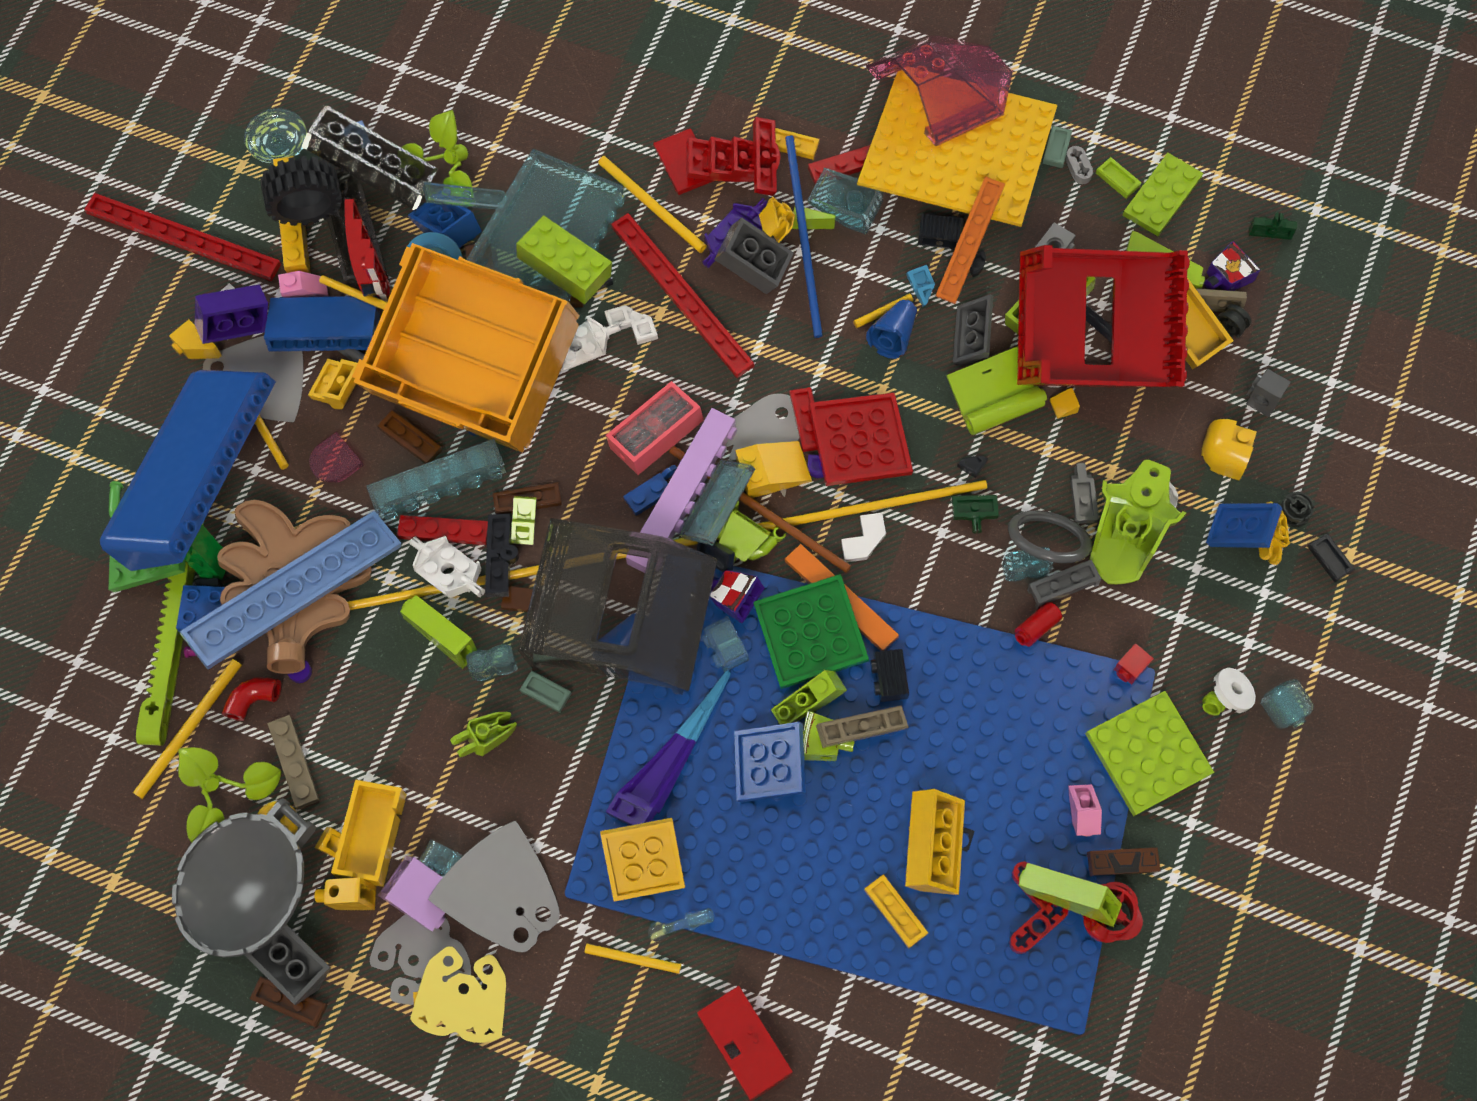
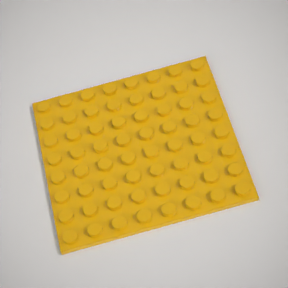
M899 66L857 185L970 214L986 176L1005 184L991 220L1022 227L1057 105Z

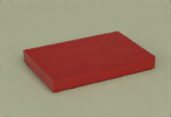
M691 128L653 143L654 149L678 195L713 182L711 180L686 177V141L689 137L696 138Z

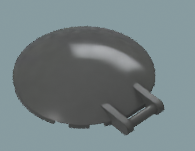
M286 799L278 800L266 815L238 813L230 815V818L220 823H213L198 835L183 855L177 868L179 871L176 885H173L172 904L175 905L177 916L175 921L187 941L200 951L218 957L246 955L270 942L280 933L292 917L300 900L304 883V862L301 848L313 835L316 826L310 821H305L290 807V803ZM284 815L299 828L295 834L280 822Z

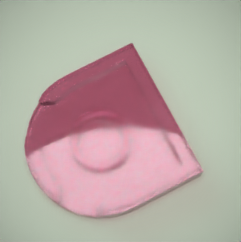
M337 432L316 446L309 459L313 474L323 482H341L363 466L361 460Z

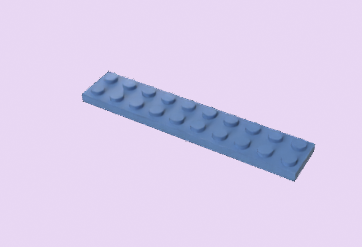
M373 511L180 631V634L204 666L210 669L399 549L401 542L378 514Z

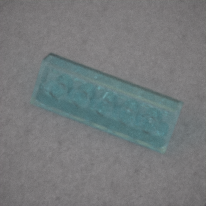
M495 439L372 483L366 487L378 516L381 519L389 520L397 517V513L404 510L411 512L418 509L420 504L426 502L427 504L436 503L440 500L439 497L447 494L449 497L461 493V489L466 487L470 489L479 487L485 480H498L503 477L502 474L506 473Z

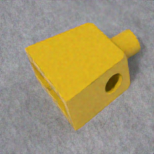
M362 878L329 879L325 882V888H316L314 898L316 903H324V905L335 910H375L377 886Z

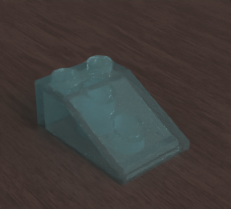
M824 168L808 198V203L821 212L835 215L836 221L843 226L867 234L883 203V192L857 185V178Z

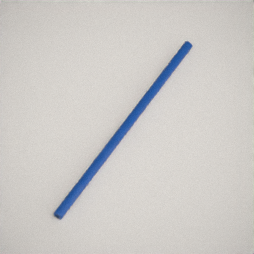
M790 135L786 136L785 139L814 338H820L823 335L794 136Z

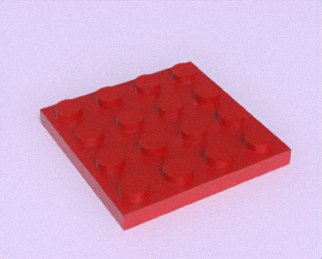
M895 392L809 403L810 417L826 486L912 475L913 468Z

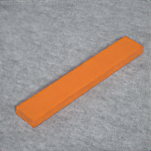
M985 176L936 293L937 298L956 304L1005 187L1004 183Z
M802 544L785 558V562L808 584L835 576ZM845 585L860 632L880 651H885L899 638V634Z

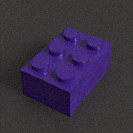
M260 284L195 296V327L202 344L265 332L268 302Z

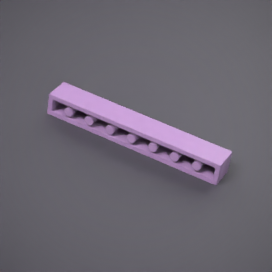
M711 408L627 554L626 561L628 565L649 576L652 575L654 570H659L663 562L661 558L664 552H669L673 545V536L676 532L680 533L685 523L683 521L685 515L692 512L695 506L693 501L697 495L700 496L706 486L704 483L706 478L713 475L717 459H721L727 449L726 443L728 440H732L737 432L734 418Z

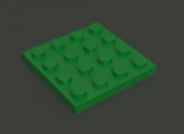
M841 574L754 601L781 689L811 680L824 670L837 672L869 662V657Z

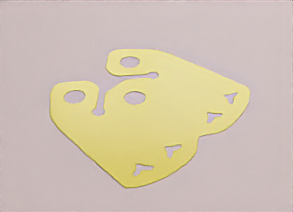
M448 946L429 960L425 968L411 1014V1021L425 1032L438 1036H446L456 1032L464 1040L477 1043L491 1042L502 1037L506 978L497 959L489 954L477 960L474 964L475 973L484 984H487L486 990L481 988L482 986L474 976L461 973L444 982L442 980L443 976H448L457 971L463 964L462 957L454 947ZM445 956L453 958L454 963L452 966L447 967L444 965L443 959ZM485 964H490L493 967V972L490 975H486L483 972ZM465 983L468 985L469 991L467 994L459 992L458 987L460 984ZM426 1016L427 1023L418 1018ZM440 1021H442V1023L446 1025V1027H436V1025L439 1024ZM473 1027L476 1034H473L472 1032H467L466 1030L471 1029ZM489 1028L494 1032V1034L489 1033L485 1035Z

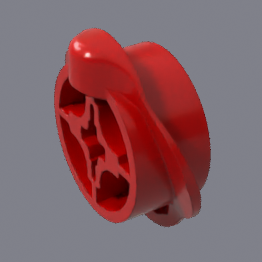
M1120 882L1100 884L1107 886L1121 903L1127 904L1130 919L1126 918L1127 915L1120 909L1115 923L1118 925L1122 924L1125 928L1118 931H1110L1105 928L1107 924L1098 923L1094 919L1083 916L1084 926L1088 934L1095 940L1103 943L1130 940L1136 937L1142 929L1143 919L1134 891L1129 886Z

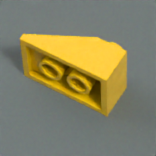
M799 441L756 444L735 450L738 468L752 470L744 486L746 494L751 498L812 482Z

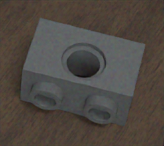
M1267 369L1263 376L1258 374L1252 383L1251 388L1246 394L1250 397L1246 405L1270 417L1291 382Z

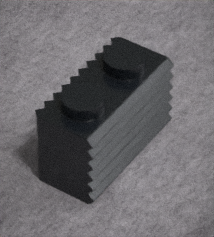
M935 213L922 214L918 245L955 249L963 230L964 219H959L954 215L942 217Z
M895 649L875 652L874 659L870 660L872 674L876 673L877 682H873L875 696L879 695L880 702L908 699L909 689L903 650Z

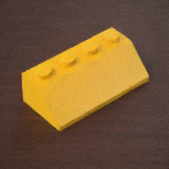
M936 789L912 792L906 887L922 892L959 895L965 800Z

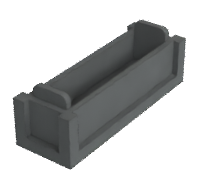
M1088 560L1030 583L1027 591L1029 594H1032L1036 602L1035 607L1038 610L1046 602L1055 601L1093 585L1094 587L1099 586L1101 577L1092 560Z

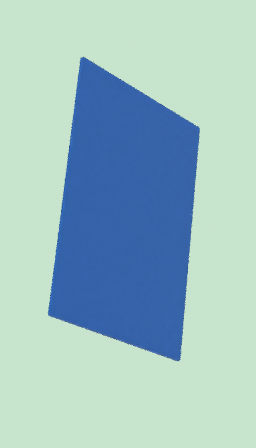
M672 550L667 552L647 616L650 629L629 676L566 886L565 896L568 899L1082 1035L1086 1028L1102 942L1095 940L1088 934L1084 926L1083 915L1069 910L1065 919L1028 952L1024 954L1015 953L1009 944L1010 937L1040 909L1013 880L1012 871L1019 862H1028L1097 884L1114 882L1115 875L1090 876L1087 852L1121 849L1129 808L1085 733L1150 699L1155 676L1154 669L1147 667L1131 685L1129 682L1122 681L1114 670L1120 660L1038 640L1028 647L1019 644L1014 634L859 597L899 634V638L886 650H903L909 689L908 699L880 702L879 695L875 696L873 682H877L876 673L872 674L870 660H873L875 652H880V650L861 633L869 662L837 671L836 673L847 691L814 713L836 720L902 705L909 728L857 740L854 742L853 752L838 751L837 761L804 760L806 794L738 802L736 801L734 731L780 725L771 709L810 680L781 689L755 606H753L744 622L740 623L719 609L710 598L711 592L706 589L708 580L710 578L719 580L723 572L696 556ZM733 566L732 570L759 578L765 589L758 600L807 585L806 583ZM729 671L731 675L660 814L656 813L652 820L673 819L685 888L614 901L600 831L630 825L609 816L606 810L617 792L662 749L697 709L722 675ZM804 717V718H802L801 720L797 721V722H801V723L803 724V730H804V725H805L806 717ZM1092 784L1102 809L1101 834L1088 837L1077 836L1072 823L1068 787ZM936 789L965 800L963 827L975 832L969 850L967 852L962 850L959 895L922 892L905 886L913 791ZM964 832L962 848L966 847L969 843V834ZM1019 868L1020 873L1018 874V876L1020 877V874L1023 870ZM883 874L928 932V935L909 949L864 891V888ZM1052 905V912L1046 916L1049 921L1056 914L1062 916L1060 913L1062 908L1060 906L1054 907ZM1035 920L1032 923V928L1035 932L1042 933L1045 931L1046 926L1042 920ZM1029 932L1021 939L1017 936L1015 937L1017 939L1016 946L1022 945L1025 948V942L1028 938L1032 937L1033 941L1036 938L1031 936Z

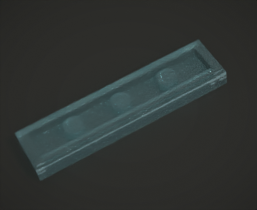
M424 182L423 185L426 203L505 211L509 206L503 190Z

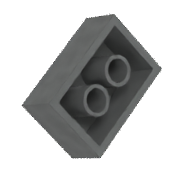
M741 217L730 227L714 260L763 293L768 294L778 287L794 252Z

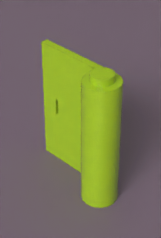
M1018 346L946 375L971 435H976L1045 406L1047 395L1042 388L1034 387V385H1017Z

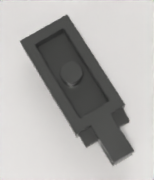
M1076 463V467H1074L1075 475H1071L1070 481L1075 522L1077 524L1098 523L1099 515L1094 478L1091 475H1087L1085 463Z

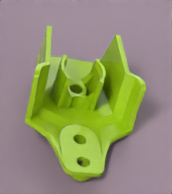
M1144 460L1138 469L1122 484H1107V481L1103 480L1102 497L1106 503L1089 560H1092L1100 577L1107 584L1117 585L1138 581L1155 554L1167 529L1170 526L1176 525L1186 514L1184 511L1180 513L1170 503V468L1151 460ZM1155 472L1157 477H1152L1150 473ZM1149 489V496H1143L1142 492Z

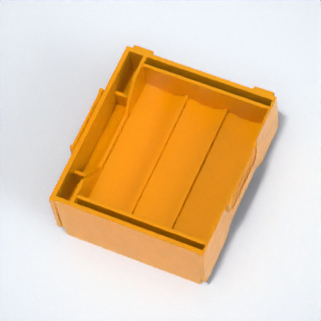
M412 243L411 247H406L399 263L402 268L363 360L359 359L352 375V378L355 379L354 383L372 395L456 428L468 430L485 439L523 453L524 448L529 447L578 329L576 320L580 315L568 301L523 285L522 280L519 278L516 279L465 260L460 256L456 260Z

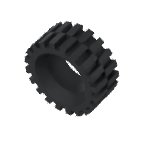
M300 156V160H295L292 157L288 158V162L278 161V166L271 165L268 167L269 171L263 172L260 182L267 215L269 217L272 216L274 221L280 220L281 224L290 222L292 226H296L297 223L308 225L310 221L318 223L320 218L328 219L329 214L334 215L337 212L336 209L341 207L342 198L336 170L331 163L327 164V161L324 159L318 162L317 157H311L310 160H307L306 156Z

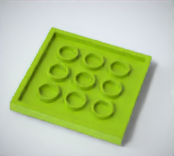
M1166 691L1085 733L1133 817L1214 773Z

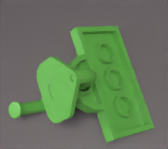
M112 481L109 484L110 518L120 503V492L124 488L122 483L118 481ZM110 556L108 590L118 592L185 573V559L182 563L130 571Z

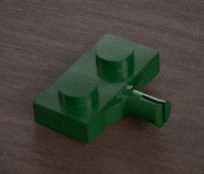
M1277 212L1273 219L1254 217L1249 227V236L1291 240L1297 230V222L1283 219L1284 215L1281 212L1280 214Z
M997 495L952 496L953 520L972 521V533H981L982 520L998 519Z

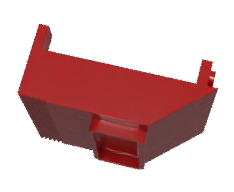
M1042 245L1021 251L1017 385L1078 387L1185 386L1187 371L1185 369V359L1187 358L1186 336L1188 334L1186 314L1189 310L1187 302V291L1189 290L1187 270L1190 265L1188 251L1179 250L1164 253L1053 248V245ZM1087 277L1113 278L1111 365L1085 364Z

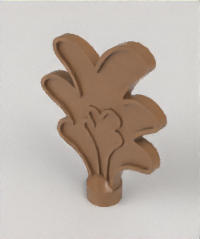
M249 500L241 503L235 508V519L253 537L257 545L249 542H235L219 551L217 556L219 566L242 581L231 583L225 587L220 597L221 605L349 527L350 522L341 516L323 515L309 519L297 529H294L288 517L277 507L267 502ZM371 566L266 633L269 640L267 669L280 674L302 671L305 668V646L309 639L323 629L343 625L350 618L349 604L343 597L337 594L367 582L372 575Z

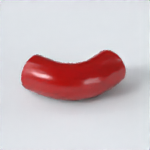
M255 677L242 682L229 695L222 715L233 720L244 721L250 705L255 701L276 702L281 692V681L268 677Z

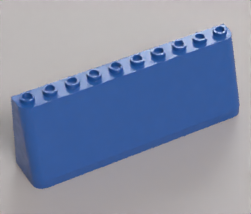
M216 370L192 372L100 538L102 549L130 571L182 563L276 381L264 372Z

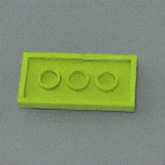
M1167 153L1129 203L1122 216L1159 236L1198 184L1204 173Z

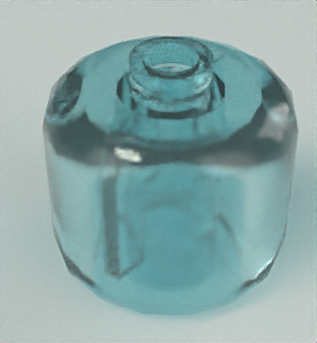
M1291 679L1276 686L1260 699V705L1273 725L1278 729L1290 726L1296 728L1306 722L1305 717L1311 714L1314 709V703L1297 679Z

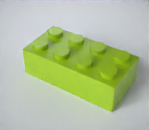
M544 215L516 243L517 258L583 304H586L611 277L612 261Z

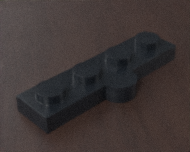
M511 514L488 515L486 598L509 597L510 565L516 563L519 559L518 549L511 545Z

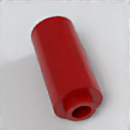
M1046 602L1015 629L1017 642L1028 647L1032 646L1062 620L1060 609L1055 604Z

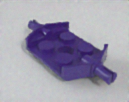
M764 198L753 207L734 203L733 209L709 235L707 233L704 234L705 242L710 250V255L702 262L704 266L710 268L715 262L714 259L730 227L741 217L763 231L759 214L767 205V201H764Z

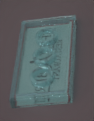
M721 459L679 535L683 539L714 545L753 475L755 468L749 464Z

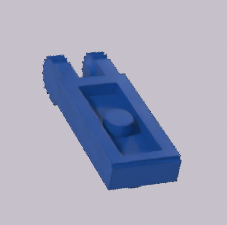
M676 465L670 466L662 473L657 474L623 496L625 502L636 516L658 502L668 485L666 480L673 476L677 469Z

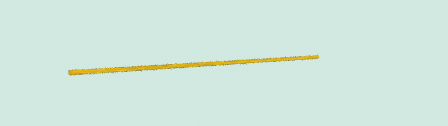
M986 480L784 518L783 520L792 526L983 490L987 489ZM770 521L757 523L766 530H774L778 527ZM688 537L674 539L671 549L698 544V540ZM631 548L511 570L510 580L626 558ZM486 575L478 577L476 584L479 586L485 585ZM432 585L349 601L347 603L350 610L412 599L415 595L423 597L442 592Z

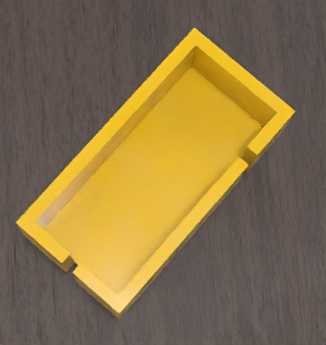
M1188 279L1187 302L1189 310L1186 314L1188 334L1186 336L1187 358L1185 360L1193 370L1232 343L1233 339Z
M355 780L331 871L337 879L362 878L375 886L384 887L400 823L397 814L402 815L407 795L402 788Z

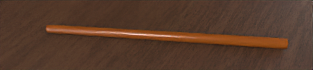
M672 446L669 451L679 460H682L685 452L676 446ZM713 473L707 479L716 484L720 476ZM741 491L737 499L845 573L851 569L850 564Z

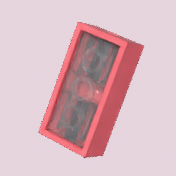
M671 381L606 434L609 447L639 475L704 421L701 407Z

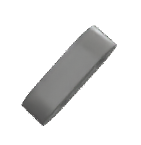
M1079 146L1070 147L1065 160L1071 175L1078 184H1087L1090 182L1093 174L1090 161L1083 148Z

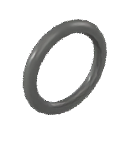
M1039 510L1025 511L1015 515L1008 523V533L1014 544L1024 552L1041 560L1055 563H1074L1087 557L1092 550V541L1085 529L1071 519L1056 513ZM1029 521L1053 523L1073 533L1079 539L1081 546L1078 550L1072 552L1046 550L1025 539L1019 532V526Z

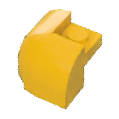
M1214 420L1207 429L1201 456L1204 457L1211 471L1240 480L1249 462L1257 431L1237 426V421Z

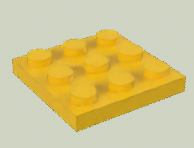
M672 818L600 831L614 901L685 888Z

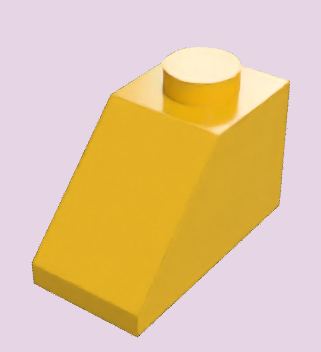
M187 320L169 335L173 341L172 348L179 355L183 353L188 359H219L222 356L213 342L202 344L197 329L190 320Z

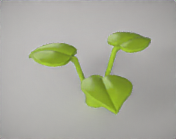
M450 110L435 115L429 122V132L431 138L438 142L441 148L446 149L445 153L423 158L421 146L415 143H408L402 146L398 152L400 165L410 177L419 178L426 171L424 162L444 158L447 163L454 164L449 171L450 177L445 178L443 182L446 195L462 206L475 205L470 178L463 171H455L457 167L461 166V161L467 159L468 151L464 145L456 144L457 127L454 112Z
M195 747L179 749L178 774L180 780L187 786L201 787V793L207 802V807L203 805L195 806L188 816L186 827L190 842L192 843L199 834L213 823L224 821L223 812L218 808H212V801L208 794L218 788L219 782L239 788H246L245 795L247 798L260 800L269 796L275 790L280 781L281 770L267 762H256L246 769L243 776L245 783H238L214 774L218 768V760L212 752Z

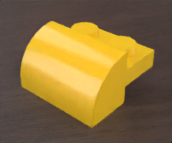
M327 359L308 394L309 397L313 400L330 404L334 409H343L356 386L352 375L357 363L341 359L340 362Z

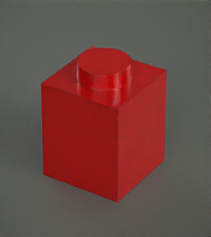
M1135 643L1117 663L1114 670L1122 681L1129 682L1132 685L1147 669L1154 658Z

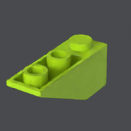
M824 670L773 707L771 711L779 724L797 722L806 717L807 711H817L842 695L847 689L836 671Z

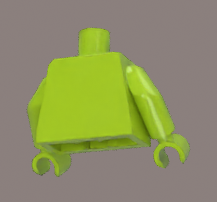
M738 500L718 532L717 538L720 540L719 543L735 552L734 562L737 558L743 562L747 559L754 561L767 555L777 545V542H781L785 538L786 533L782 537H778L776 531L779 527H776L771 533L737 510L739 507Z

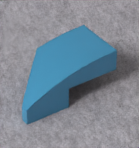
M924 265L906 273L922 307L927 305L935 286L928 266Z

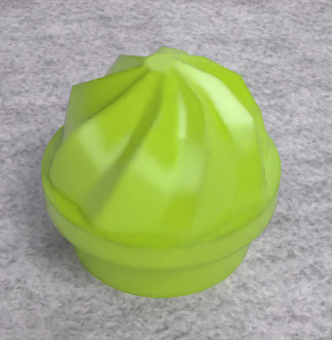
M1215 691L1205 695L1202 700L1203 710L1210 715H1219L1226 708L1219 701Z

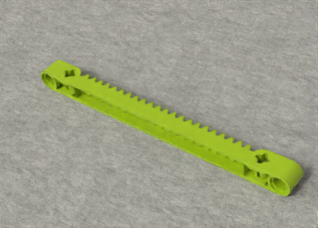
M186 560L185 573L167 577L170 583L165 584L169 591L164 592L163 595L167 600L162 601V604L166 608L160 611L165 617L159 618L163 625L157 628L161 632L160 635L156 636L160 643L154 645L158 652L153 653V656L157 660L151 662V665L156 669L150 671L154 678L148 680L153 687L146 690L151 697L147 698L140 707L136 729V741L139 745L163 746L166 742L183 645V637L176 629L183 585L193 586L195 570L188 565Z

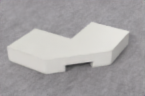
M626 305L604 311L609 326L618 323L620 330L632 327L637 345L658 339L653 320L650 316L633 311L632 308Z
M882 513L860 515L863 536L841 539L845 562L867 560L876 546L883 540L886 531Z

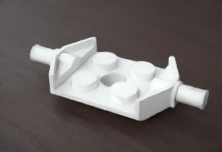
M588 316V322L578 326L560 372L606 355L607 341L610 339L609 335L621 331L618 323L603 327V325ZM573 346H581V349L578 351L571 350Z
M446 536L423 543L417 537H413L410 540V545L418 550L413 562L414 571L448 598L470 591L478 597L484 595L485 589L476 584L481 572L480 562L477 561L475 563L448 542ZM447 568L454 569V571L450 574L443 573V571Z

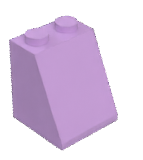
M405 856L378 896L430 931H433L434 928L438 929L446 918L443 916L445 912L428 900L443 877L415 857Z

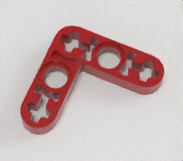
M1019 862L1012 871V878L1018 886L1019 868L1025 870L1028 862ZM1026 894L1040 910L1010 937L1009 944L1011 949L1018 954L1028 952L1065 919L1069 910L1062 908L1060 911L1062 916L1056 914L1049 921L1046 916L1052 912V905L1054 907L1058 906ZM1042 920L1046 926L1045 931L1042 933L1035 932L1032 928L1033 921ZM1029 932L1031 936L1036 938L1034 941L1032 937L1028 938L1025 942V948L1022 945L1016 946L1017 939L1015 937L1017 936L1021 939Z

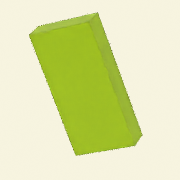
M1112 157L1096 170V174L1126 199L1141 186V182Z

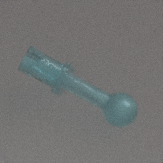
M708 908L694 913L686 912L683 919L671 923L662 924L654 922L648 928V936L651 940L659 942L668 933L684 928L694 931L696 927L712 923L714 921V914Z

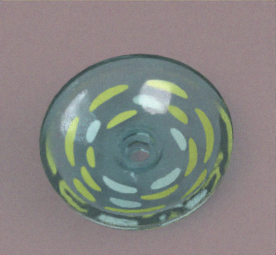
M283 108L268 109L257 114L248 123L244 133L245 145L250 154L266 163H273V159L296 156L304 147L307 139L306 126L301 117L295 112Z

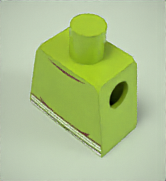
M807 711L803 730L804 760L837 761L838 751L853 752L855 741L822 748L816 725L832 721V719Z

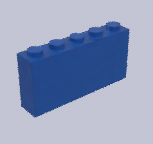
M352 296L270 298L264 340L269 352L367 350L379 323L381 309Z

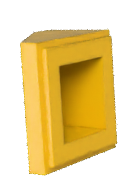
M1073 388L1067 389L1049 400L1057 419L1078 413L1080 408Z
M326 827L315 848L335 858L341 833L331 827Z

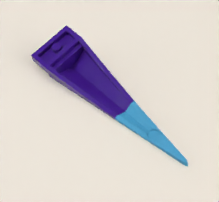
M729 671L722 675L697 709L662 749L617 792L606 810L609 816L628 825L651 822L656 813L660 814L731 675Z

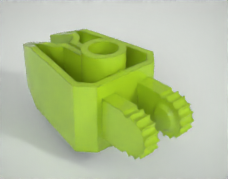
M495 712L469 720L467 729L454 735L450 740L453 745L466 740L470 743L458 750L459 757H464L473 752L476 755L484 756L506 741L515 731L517 725L514 722L501 726L510 720L511 713Z

